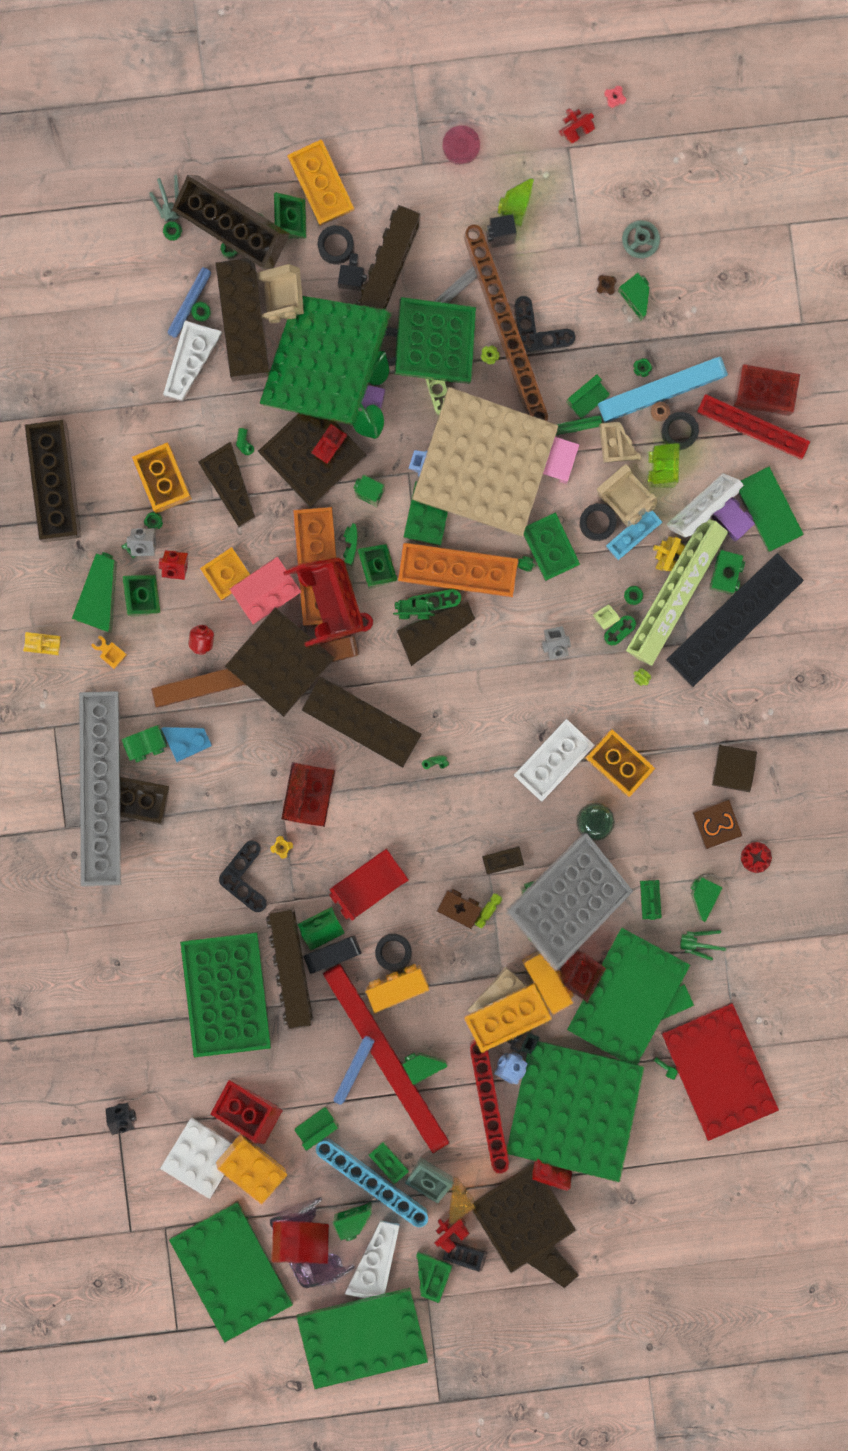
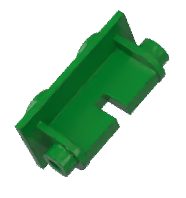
M398 600L394 604L395 610H398V612H393V615L399 616V619L409 620L410 616H418V619H429V616H435L434 613L430 612V609H434V602H430V600H416V607H413V600Z
M659 880L640 881L642 920L661 919Z

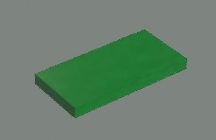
M770 466L741 480L744 486L739 490V495L748 513L753 517L754 525L768 553L804 535Z

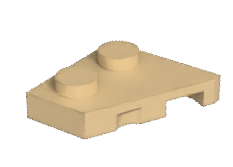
M620 422L601 423L599 425L603 463L641 459V455L637 454L631 444V439L625 434Z

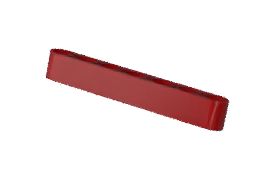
M473 1039L470 1043V1053L491 1165L496 1173L502 1174L508 1170L509 1161L488 1050L476 1053L473 1047L477 1043ZM479 1063L487 1065V1069L484 1072L477 1070ZM483 1082L491 1084V1088L487 1091H483L480 1086ZM487 1101H492L495 1106L493 1109L487 1110L484 1108V1104ZM495 1120L498 1122V1126L495 1129H490L487 1126L488 1122ZM493 1140H500L502 1142L499 1148H493L491 1143ZM497 1159H503L505 1161V1165L503 1167H497L495 1165V1161Z

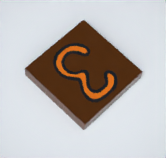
M730 800L692 813L705 849L742 836Z

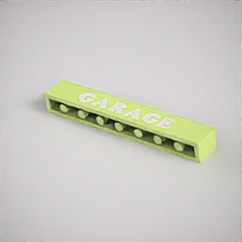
M709 519L696 528L695 533L689 539L626 651L638 660L651 666L653 665L728 534V531L716 521Z

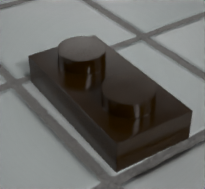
M520 846L482 856L487 875L524 865Z

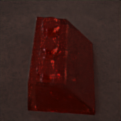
M292 762L281 819L325 827L335 770Z

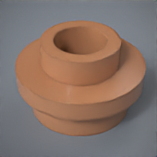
M657 402L651 408V416L656 421H664L670 415V408L664 402ZM662 408L664 410V414H658L657 409Z

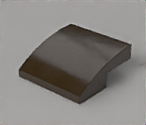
M719 745L716 765L713 771L712 786L750 793L757 752Z

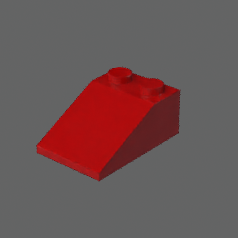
M228 1080L210 1115L254 1143L265 1145L283 1109L237 1083Z
M295 1221L273 1222L272 1262L328 1264L329 1224Z

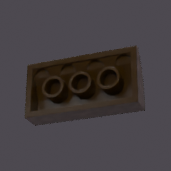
M120 777V817L163 826L170 786Z

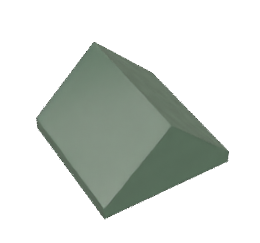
M420 1157L405 1184L439 1203L453 1186L454 1178Z

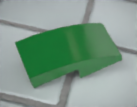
M352 523L351 527L347 526L343 535L346 538L345 543L351 545L350 548H346L343 554L345 564L350 566L353 565L358 545L357 526Z

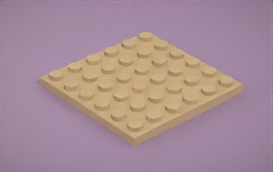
M448 387L412 500L522 537L559 425Z

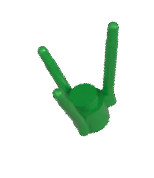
M721 930L687 931V934H682L680 949L684 950L685 953H691L712 961V957L693 949L701 947L726 951L725 947L697 943V938H694V936L720 934Z

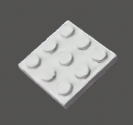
M191 1118L160 1169L210 1199L224 1176L217 1169L216 1161L232 1142Z

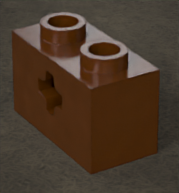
M455 889L447 890L437 908V912L472 929L482 909L478 906L480 902L470 897L468 900L462 898V893ZM463 903L465 910H461L459 913L456 912L457 908L455 905Z

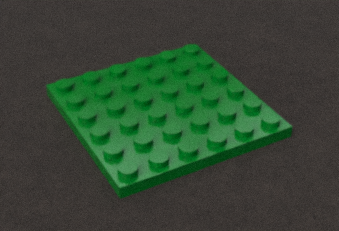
M302 295L304 314L296 315V318L287 319L260 404L355 425L391 313L387 310Z
M538 1041L532 1054L527 1053L525 1062L528 1064L526 1066V1073L521 1080L507 1145V1154L533 1161L540 1159L544 1164L620 1183L645 1066Z

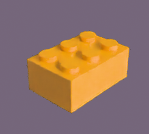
M168 442L132 457L155 513H160L192 500Z
M610 729L585 757L594 768L627 797H630L655 770L653 765L613 729Z
M539 951L522 959L552 1014L573 1004L571 998L574 996L567 984L563 986L561 981L564 978L559 969L554 970Z
M416 964L405 967V971L398 974V971L392 972L387 975V979L382 981L379 978L369 982L366 988V993L374 1013L429 991V985L421 965L416 966Z
M239 1134L216 1161L217 1169L261 1205L287 1176V1172L281 1164L242 1134Z

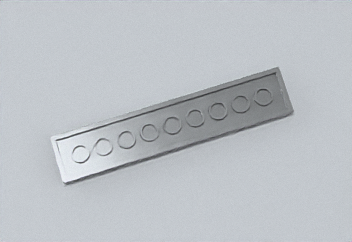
M79 692L81 886L121 885L119 692Z

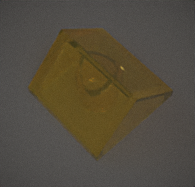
M455 1176L449 1208V1224H454L475 1208L474 1198L460 1179Z

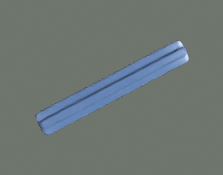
M201 268L167 331L170 336L177 338L184 321L187 320L193 305L198 300L211 276V271L207 268Z
M368 1036L363 1038L334 1097V1102L339 1105L344 1103L374 1043L372 1038Z

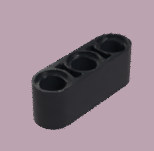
M354 935L304 955L303 958L309 973L313 974L362 954Z

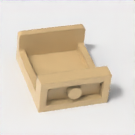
M287 264L257 272L258 280L264 282L267 313L261 314L262 319L268 320L269 323H278L280 319H294L296 315L304 314L300 268Z
M626 464L596 489L598 496L627 527L637 524L642 519L641 516L643 514L651 512L657 505V497L654 494L652 495L640 483Z

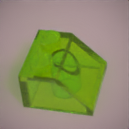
M530 178L506 191L505 198H500L497 214H500V216L513 214L515 225L522 227L534 179Z
M680 443L654 446L652 451H649L648 463H651V470H648V482H651V487L674 488L679 483Z

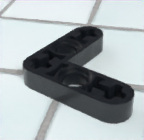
M527 296L517 298L515 314L522 342H526V334L533 332V334H529V339L534 344L531 345V348L524 345L526 353L568 348L574 344L576 336L571 329L536 333L531 299ZM521 301L529 305L526 306V314L530 313V315L519 317V314H523L522 307H518ZM522 320H529L532 324L531 327L523 329L520 325ZM565 333L572 337L569 343H566L563 339L559 340V344L556 345L557 338L555 334H558V338H563ZM544 336H550L553 339V343L546 346L543 344L542 339Z
M251 840L244 844L220 874L219 883L252 911L262 912L267 906L266 898L241 878L261 852L260 844L257 841ZM255 844V850L257 852L256 854L252 852L248 856L249 858H251V861L249 862L245 856L241 855V853L244 852V854H246L249 851V848L247 846H252ZM237 859L245 861L244 869L238 870L235 867ZM224 875H231V880L234 883H236L237 880L240 881V883L235 887L234 891L231 889V887H233L231 883H224ZM240 886L248 888L247 896H239L238 888ZM252 892L255 893L253 896L255 900L262 899V908H255V903L252 900L249 903L246 901Z

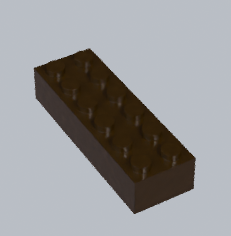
M187 175L172 208V211L263 269L275 267L290 235L284 229L199 175Z
M398 205L397 210L393 209L389 220L391 221L390 227H386L382 239H384L383 245H379L375 254L376 262L375 264L372 263L369 268L368 282L364 281L361 288V299H357L355 305L386 310L419 229L420 213Z
M247 258L215 262L230 378L234 382L268 377L270 369L264 323L261 315L262 308L256 264Z
M64 420L26 424L25 433L39 540L45 543L82 538L67 423Z
M321 676L302 708L303 712L402 768L422 735Z
M289 907L272 910L268 913L269 916L266 917L267 928H271L272 931L269 941L271 948L275 949V954L272 958L274 967H278L276 975L277 986H281L282 990L279 994L280 1005L285 1008L284 1014H282L283 1023L288 1025V1030L312 1026L314 1020L295 908Z

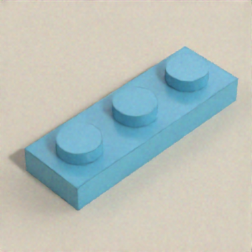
M653 511L643 514L641 516L642 519L637 524L627 527L606 545L607 549L617 560L621 559L662 523Z

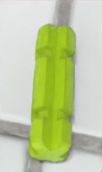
M496 893L492 895L491 901L487 902L480 913V917H477L474 923L481 929L485 926L486 920H489L496 910V906L502 901V897Z

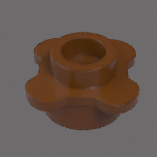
M600 275L596 291L599 294L608 293L613 295L617 279L614 276Z

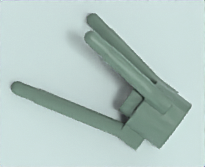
M174 175L175 201L179 195L177 175ZM158 178L157 181L164 201L163 209L153 192H149V195L157 207L161 219L164 218L165 222L174 221L179 218V214L172 211L174 204L173 202H168L162 181Z

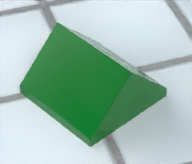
M277 192L274 193L275 224L290 233L288 239L306 238L305 199Z
M387 544L357 549L369 589L398 581Z
M156 575L122 576L128 616L135 617L160 613Z

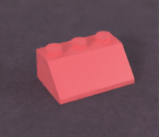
M275 557L229 588L252 624L270 614L275 607L279 608L301 593L292 577L283 574L286 568L278 557Z

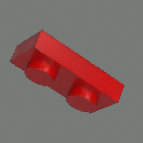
M540 1159L534 1161L533 1180L565 1191L570 1189L572 1170L544 1164Z

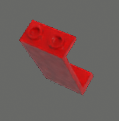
M386 848L329 889L331 891L329 896L335 904L338 902L341 905L342 909L340 911L345 919L350 918L353 921L357 916L399 886L408 882L409 879Z

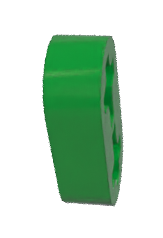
M628 615L620 618L619 621L604 633L605 643L609 646L619 644L635 629L636 621L634 618ZM630 620L632 622L630 624L631 629L625 628L621 631L620 628L624 624L622 621ZM616 631L619 632L616 636V642L613 640L611 642L608 641L609 632L611 634H614Z

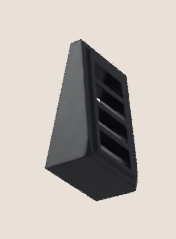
M454 1242L456 1244L454 1258L451 1257L452 1251L450 1253L445 1251L443 1260L477 1272L483 1270L487 1252L457 1242ZM464 1250L462 1259L460 1260V1251ZM470 1252V1253H472V1254H471V1257H470V1261L467 1262V1261H466V1260H467V1256H468V1253ZM476 1255H479L477 1264H474Z

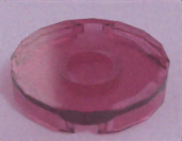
M458 125L452 127L443 138L442 148L444 155L450 162L457 165L471 163L480 152L478 134L468 126Z

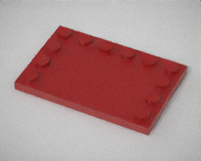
M729 1003L661 1033L707 1141L779 1111L733 1003Z

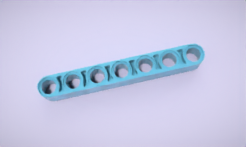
M717 357L598 403V407L604 422H609L654 405L657 402H662L728 376L722 357Z
M324 1138L317 1143L316 1153L321 1159L412 1225L423 1227L427 1224L428 1211L417 1201L333 1140ZM328 1144L330 1150L323 1152L320 1150V1145ZM338 1155H342L346 1158V1162L340 1164L335 1158ZM353 1167H359L362 1170V1173L359 1175H354L351 1172V1169ZM374 1178L378 1183L376 1186H369L367 1180ZM391 1190L393 1196L386 1198L383 1196V1192ZM401 1201H406L409 1207L401 1209L398 1204ZM418 1212L425 1215V1218L421 1221L414 1218V1215Z

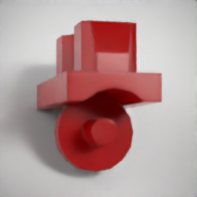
M571 108L567 109V117L562 120L564 124L570 121L571 123L558 132L560 136H565L566 140L573 144L580 139L576 131L580 126L585 134L595 130L592 121L594 118L593 113H585L577 119L582 114L580 109L574 112Z
M330 424L311 453L328 464L347 437V434Z
M450 1217L445 1222L440 1218L437 1221L440 1226L435 1231L438 1234H441L443 1231L445 1233L434 1244L437 1247L441 1246L447 1253H450L456 1247V1244L450 1239L451 1236L456 1234L463 1241L470 1234L463 1218L459 1219L451 1228L449 1225L453 1223V1220Z

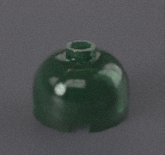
M594 802L586 804L580 809L577 814L576 824L580 834L587 833L593 841H599L611 834L614 829L615 819L609 807L602 803Z

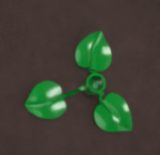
M384 351L378 352L369 379V383L375 386L383 384L388 379L390 373L387 356ZM361 404L360 408L362 411H359L353 427L358 434L377 439L384 428L383 412L376 405H369L365 409Z

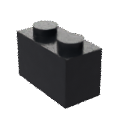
M513 214L490 218L486 235L488 242H492L493 248L515 243L517 231Z

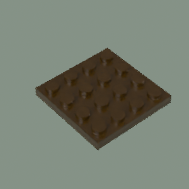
M298 413L261 447L258 453L299 497L312 508L367 455L347 434V437L330 462L326 464L311 453L330 424L345 434L347 433L335 421Z
M275 607L225 667L285 717L335 658L319 644L305 647V643L313 639Z
M534 1163L469 1205L510 1273L515 1272L577 1231L549 1185L532 1179Z

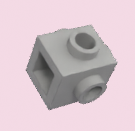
M131 529L130 536H127V548L131 549V556H155V529Z
M563 626L544 630L545 641H542L544 653L548 652L549 659L569 656L568 648L571 647L569 636H565Z

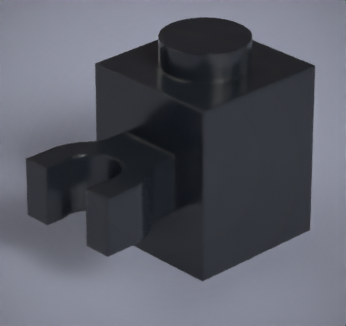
M350 253L349 266L341 264L338 288L361 291L364 281H367V274H364V268L357 267L358 254Z

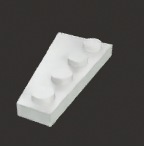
M184 321L163 393L164 396L180 401L184 400L222 335V331Z
M380 1220L345 1292L346 1295L368 1298L385 1294L399 1224Z

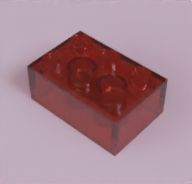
M743 364L738 373L733 406L790 416L794 413L800 374Z

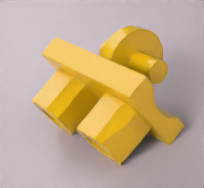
M668 537L667 541L662 540L660 546H653V550L657 552L655 559L658 560L655 569L672 571L676 564V561L673 560L675 554L680 556L685 548L680 538Z
M25 632L23 651L59 656L61 636Z

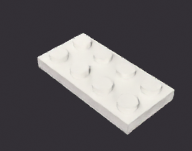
M724 473L721 474L666 525L671 531L685 538L695 533L696 528L702 523L707 522L716 510L721 509L728 499L736 496L744 485L734 477Z
M566 719L521 766L514 776L542 802L595 745Z

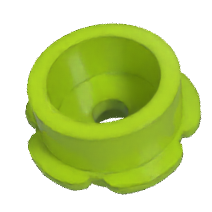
M490 345V347L485 346L481 351V359L487 364H494L500 357V353L493 345Z
M640 668L633 673L635 676L634 681L638 685L647 686L649 684L651 675L646 670Z

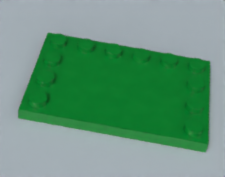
M621 927L567 1030L621 1061L638 1065L691 965Z
M258 932L181 941L194 1058L271 1049Z
M238 1201L169 1239L224 1343L293 1306L290 1296Z
M411 1288L296 1314L314 1389L428 1363Z

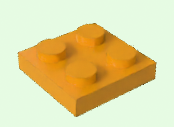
M232 547L200 568L221 601L232 595L229 588L250 575Z

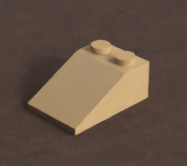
M505 967L470 1006L468 1011L470 1013L477 1011L527 987V985Z

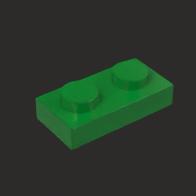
M384 1141L369 1153L370 1158L393 1184H396L409 1172L407 1167Z

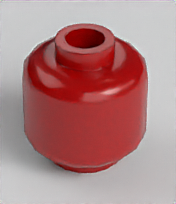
M198 625L192 628L189 632V648L199 655L206 654L212 650L214 632L206 625Z

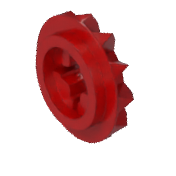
M752 842L742 850L741 862L748 871L760 873L770 866L772 860L771 850L765 844ZM760 852V858L763 862L756 861L753 864L754 858L750 853L758 854Z

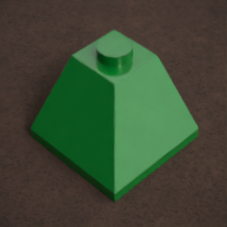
M371 1202L334 1214L333 1225L340 1240L346 1239V1241H351L357 1238V1235L361 1233L371 1215Z

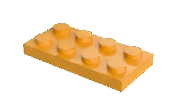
M322 139L287 155L319 226L354 211V206Z
M535 983L464 1016V1019L482 1053L552 1020V1017Z

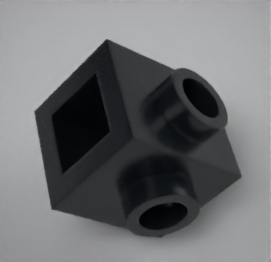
M528 1030L506 1042L511 1044L509 1048L518 1053L523 1051L532 1054L540 1037L532 1033L531 1030Z
M128 1103L105 1108L106 1124L112 1135L135 1129L134 1121H137L136 1112L134 1109L131 1110Z

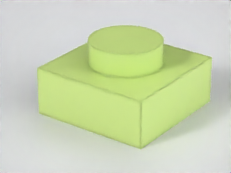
M609 604L593 615L604 630L620 620L618 614Z

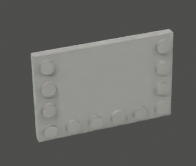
M582 833L506 911L552 968L558 970L625 901L633 890L589 835Z

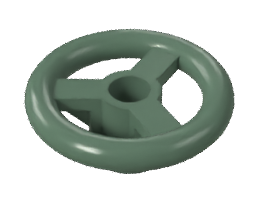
M639 220L632 222L623 232V247L629 255L635 258L650 257L659 248V231L648 221ZM641 226L649 228L653 232L655 240L650 239L649 231ZM635 228V241L629 246L628 235ZM643 236L645 240L640 241L638 237ZM647 244L653 246L647 252L639 253L634 251L639 245Z

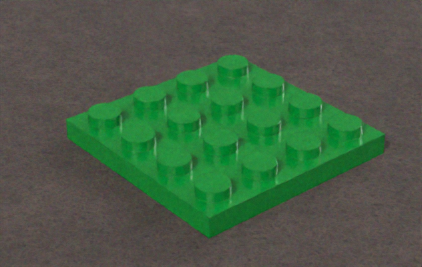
M401 297L399 299L394 375L470 384L472 378L476 307Z

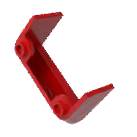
M341 558L306 562L283 572L284 575L297 573L299 582L303 586H312L323 622L315 628L316 639L306 642L305 647L329 642L362 631L363 621L346 565Z

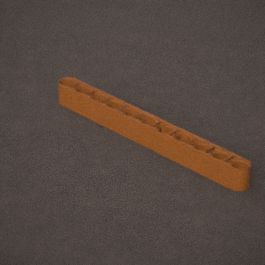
M476 224L470 225L465 231L464 241L527 415L534 417V414L538 413L542 415L544 421H548V413L483 230ZM476 232L478 238L471 239L468 233ZM482 250L485 256L482 258L477 257L475 251ZM488 268L491 271V275H483L482 269ZM488 287H496L498 293L491 294L488 291ZM495 305H502L504 312H497ZM508 323L511 329L504 331L501 324ZM514 341L517 344V348L510 349L508 342ZM514 360H522L524 366L522 368L515 366ZM522 377L530 380L529 386H524L521 383ZM529 395L534 396L537 401L536 404H530L527 397Z
M355 636L320 644L323 649L335 658L332 662L359 655ZM224 669L152 688L151 692L155 707L158 708L246 684L231 671Z

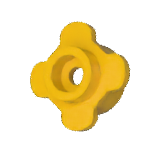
M278 836L270 850L272 853L280 855V858L285 859L288 856V851L293 848V843L284 840L283 836Z

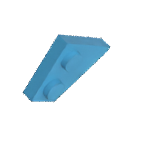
M161 728L176 762L212 747L204 728Z

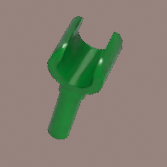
M656 1057L654 1062L667 1070L665 1076L675 1080L678 1073L677 1069L666 1065Z

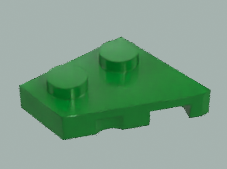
M418 1251L416 1258L418 1259L421 1296L440 1303L453 1265Z

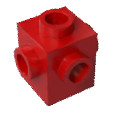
M165 550L163 558L159 559L158 568L162 569V577L185 580L188 569V553Z

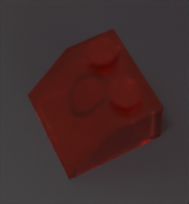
M577 949L560 967L562 985L585 1002H588L606 968L583 951Z

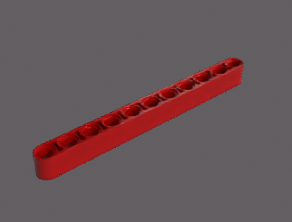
M338 963L325 971L323 975L362 1040L366 1036L374 1040L370 1053L431 1152L434 1154L450 1144L420 1092L412 1084L401 1061L342 965Z

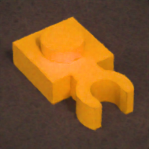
M98 636L102 641V645L97 647L92 643L91 646L95 650L102 651L99 657L113 669H116L127 654L113 642L107 645L106 639Z

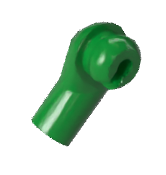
M239 428L236 446L244 455L249 456L254 453L255 449L246 440L248 429Z
M444 755L429 757L422 761L424 769H429L439 764L441 769L449 766L447 757Z

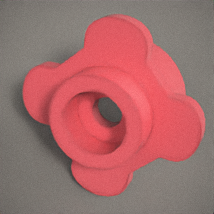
M621 86L605 91L604 95L607 97L609 107L614 108L626 102Z

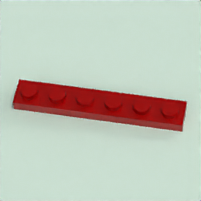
M707 394L704 395L696 412L800 460L803 459L811 442Z

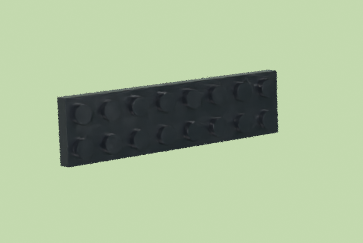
M776 553L685 640L666 661L693 688L804 580Z

